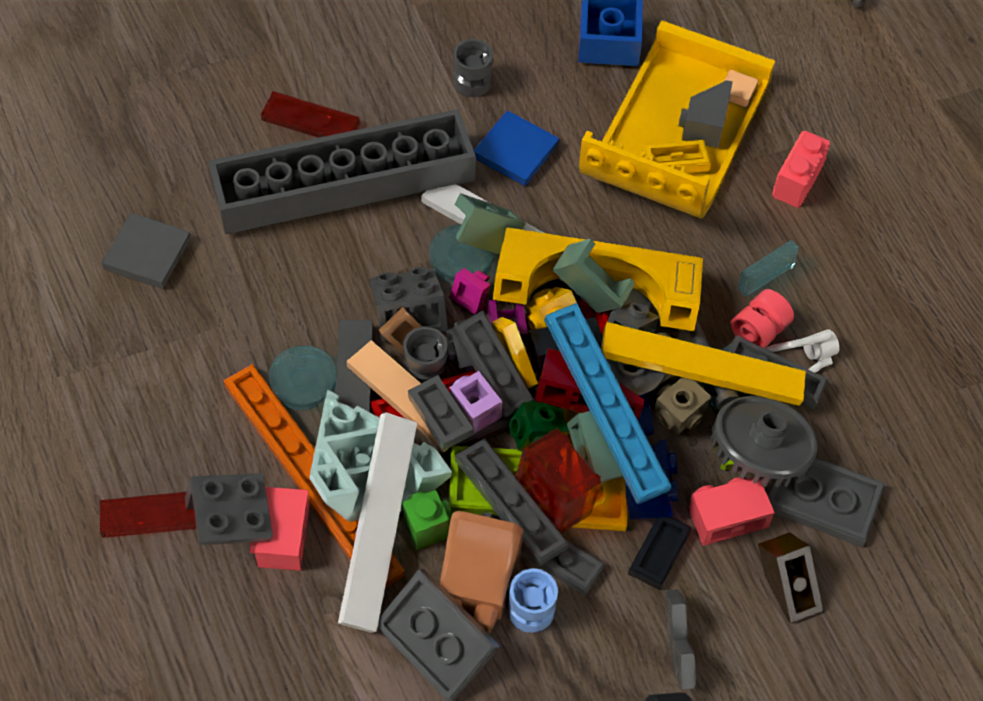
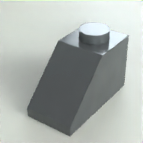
M726 80L691 97L689 108H682L678 127L684 128L682 141L704 140L706 146L719 147L733 84L732 81Z

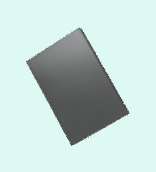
M815 457L809 471L806 472L802 480L799 479L795 483L792 478L787 487H784L782 484L776 487L775 479H773L767 496L774 514L863 547L866 543L885 483Z
M419 569L379 617L377 628L447 701H455L500 648V645L425 569Z

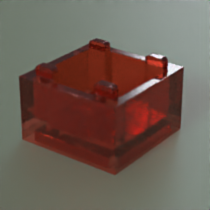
M557 428L523 448L516 478L558 531L563 533L591 515L602 482L601 476L591 470L569 443L570 438L566 434L563 435Z

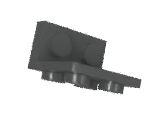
M417 267L406 273L395 274L386 272L369 279L377 307L379 329L404 307L423 327H432L440 332L448 330L444 294L434 269ZM380 333L382 342H387L388 340Z
M263 473L191 476L185 494L186 510L194 509L198 543L200 545L271 540L272 528Z

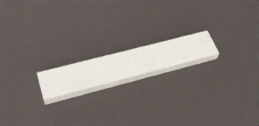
M387 412L381 414L338 621V624L369 633L377 631L417 422Z

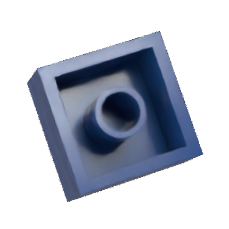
M582 0L578 62L638 66L642 45L643 0Z

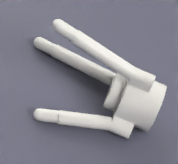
M827 329L802 339L778 343L765 348L771 352L804 346L807 357L818 361L808 369L816 373L823 367L833 363L831 356L839 353V342L834 332Z

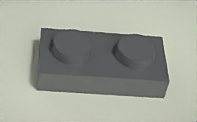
M438 375L408 390L409 400L443 451L473 436L474 428Z

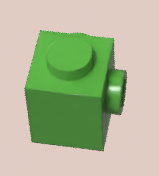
M436 490L428 493L417 492L402 502L403 522L416 550L448 539L449 521L451 520L452 511L446 500H440Z

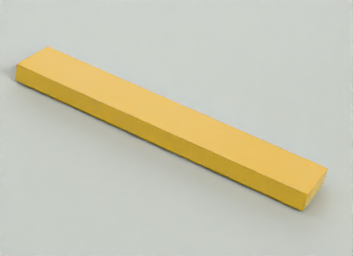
M609 322L604 327L601 350L606 359L800 406L803 402L806 375L804 370Z

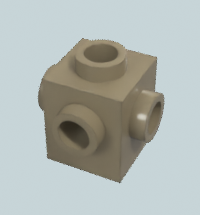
M681 377L675 384L672 385L668 382L658 391L655 396L657 401L653 412L658 422L664 428H671L679 435L685 428L692 430L704 418L702 413L707 410L711 396L695 380Z

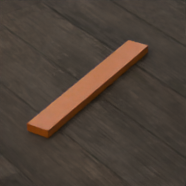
M253 364L223 380L227 391L297 488L308 490L310 506L351 561L359 520L349 522L328 506L309 477L315 452L314 446ZM391 554L385 588L405 576V570L393 554Z

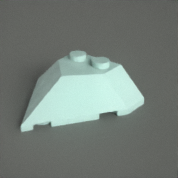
M327 390L309 478L328 506L349 522L357 521L360 518L380 418L359 406L353 409L348 405L340 403L338 401L339 396ZM413 442L402 502L417 492L428 493L435 490L451 477L452 471L436 448L425 442L421 446Z

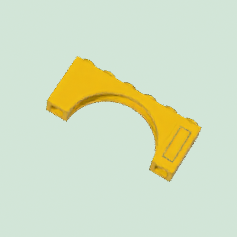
M507 227L496 270L493 300L526 305L530 295L538 287L551 280L560 278L553 271V268L566 247L585 239ZM593 241L595 245L589 256L613 280L621 281L631 278L635 282L633 288L648 298L657 309L660 317V326L689 331L695 330L700 306L703 258Z

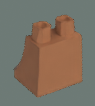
M456 511L451 515L440 585L466 612L473 613V619L490 634L497 619L501 620L511 582L514 579L521 557L523 529L512 522Z

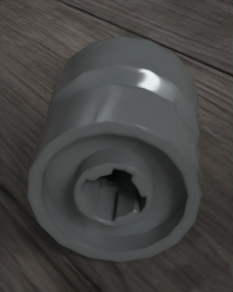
M467 39L456 45L453 51V86L461 95L479 97L490 90L493 74V50L489 44L479 39Z
M419 327L409 332L403 342L404 369L421 384L437 375L441 380L445 379L447 375V340L439 330L432 327Z

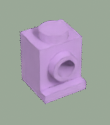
M479 371L471 376L459 378L450 387V394L474 428L473 435L501 419L502 400Z

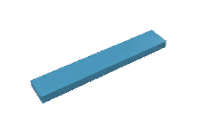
M575 303L547 314L544 321L636 503L640 504L670 491L671 485L578 304Z

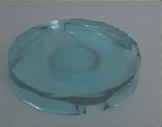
M453 225L442 229L434 236L430 244V265L432 269L434 268L438 272L440 278L450 283H454L456 273L463 268L473 274L478 270L488 274L494 262V253L460 243L456 239L461 225Z
M295 346L284 350L274 359L269 369V385L284 406L295 410H309L317 407V404L325 400L327 390L334 392L337 370L332 358L323 350L312 346Z

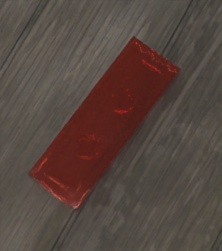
M275 91L272 92L261 112L262 121L317 138L357 130L360 124L358 116Z
M186 492L100 500V534L102 538L196 529L194 509L186 510Z

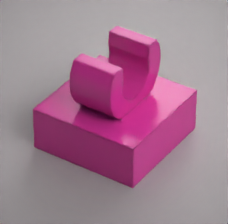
M465 268L461 269L456 273L449 298L476 315L484 307L490 284L487 283L490 276L480 270L473 274Z

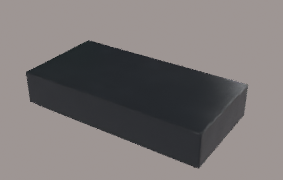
M660 512L635 557L628 575L661 590L691 533L692 527Z

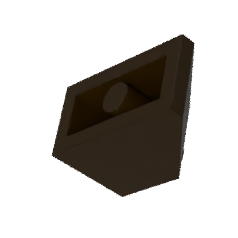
M791 532L759 543L758 547L765 577L787 620L793 623L822 612L823 606L810 546Z

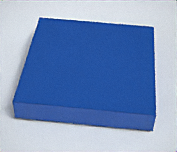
M507 110L477 145L474 153L476 160L526 186L558 147L559 138Z

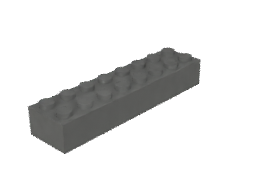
M459 109L208 161L225 234L421 193L426 190L449 185L475 181L476 156Z

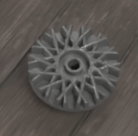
M745 396L728 402L719 411L711 430L713 431L711 440H713L712 448L719 447L717 457L723 458L722 464L725 465L731 459L734 462L733 473L740 471L741 479L745 477L747 471L755 474L753 483L756 484L760 480L763 487L768 484L770 478L775 479L776 487H779L780 484L787 487L792 478L797 483L799 479L802 480L817 455V439L805 418L790 406L765 397Z

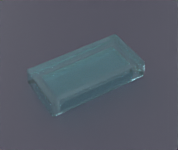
M790 240L741 272L737 290L744 297L748 296L794 267L799 251L798 245L793 240Z

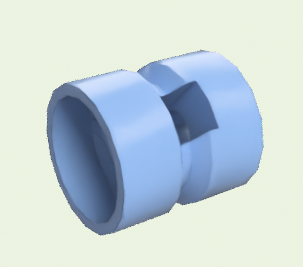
M531 568L523 570L514 577L510 586L508 614L510 621L516 628L524 632L535 633L543 631L550 626L555 615L558 588L556 581L549 573L541 569Z

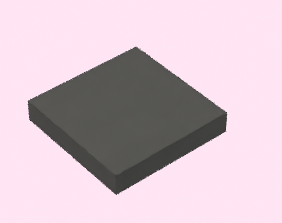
M130 213L102 261L103 269L163 289L190 242L191 234L189 231Z

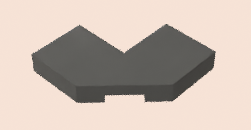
M677 589L665 590L666 629L674 675L681 690L694 689V686H696L695 653L687 639L686 603Z

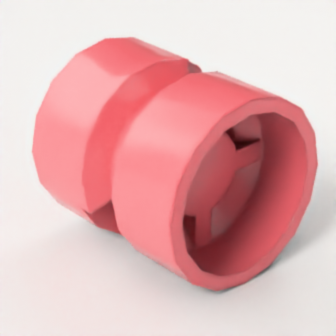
M765 289L750 302L749 306L743 308L731 320V328L735 336L738 335L758 346L766 348L775 339L776 334L781 333L793 322L794 312L791 305L782 295L771 289Z

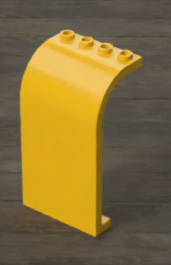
M661 20L657 28L655 42L602 142L593 139V133L586 131L581 142L580 173L702 219L709 210L769 85L775 60ZM730 70L759 80L747 108L730 101L728 102L719 147L706 146L711 163L709 171L685 173L686 167L684 166L679 171L675 169L676 163L669 167L654 161V157L670 155L655 156L651 154L649 159L644 158L643 145L683 142L684 128L678 127L682 108H689L692 96L724 82ZM700 152L683 153V154H693V153H700Z

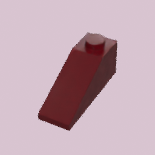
M548 348L535 401L580 413L590 411L561 352ZM619 383L634 415L639 420L644 399Z

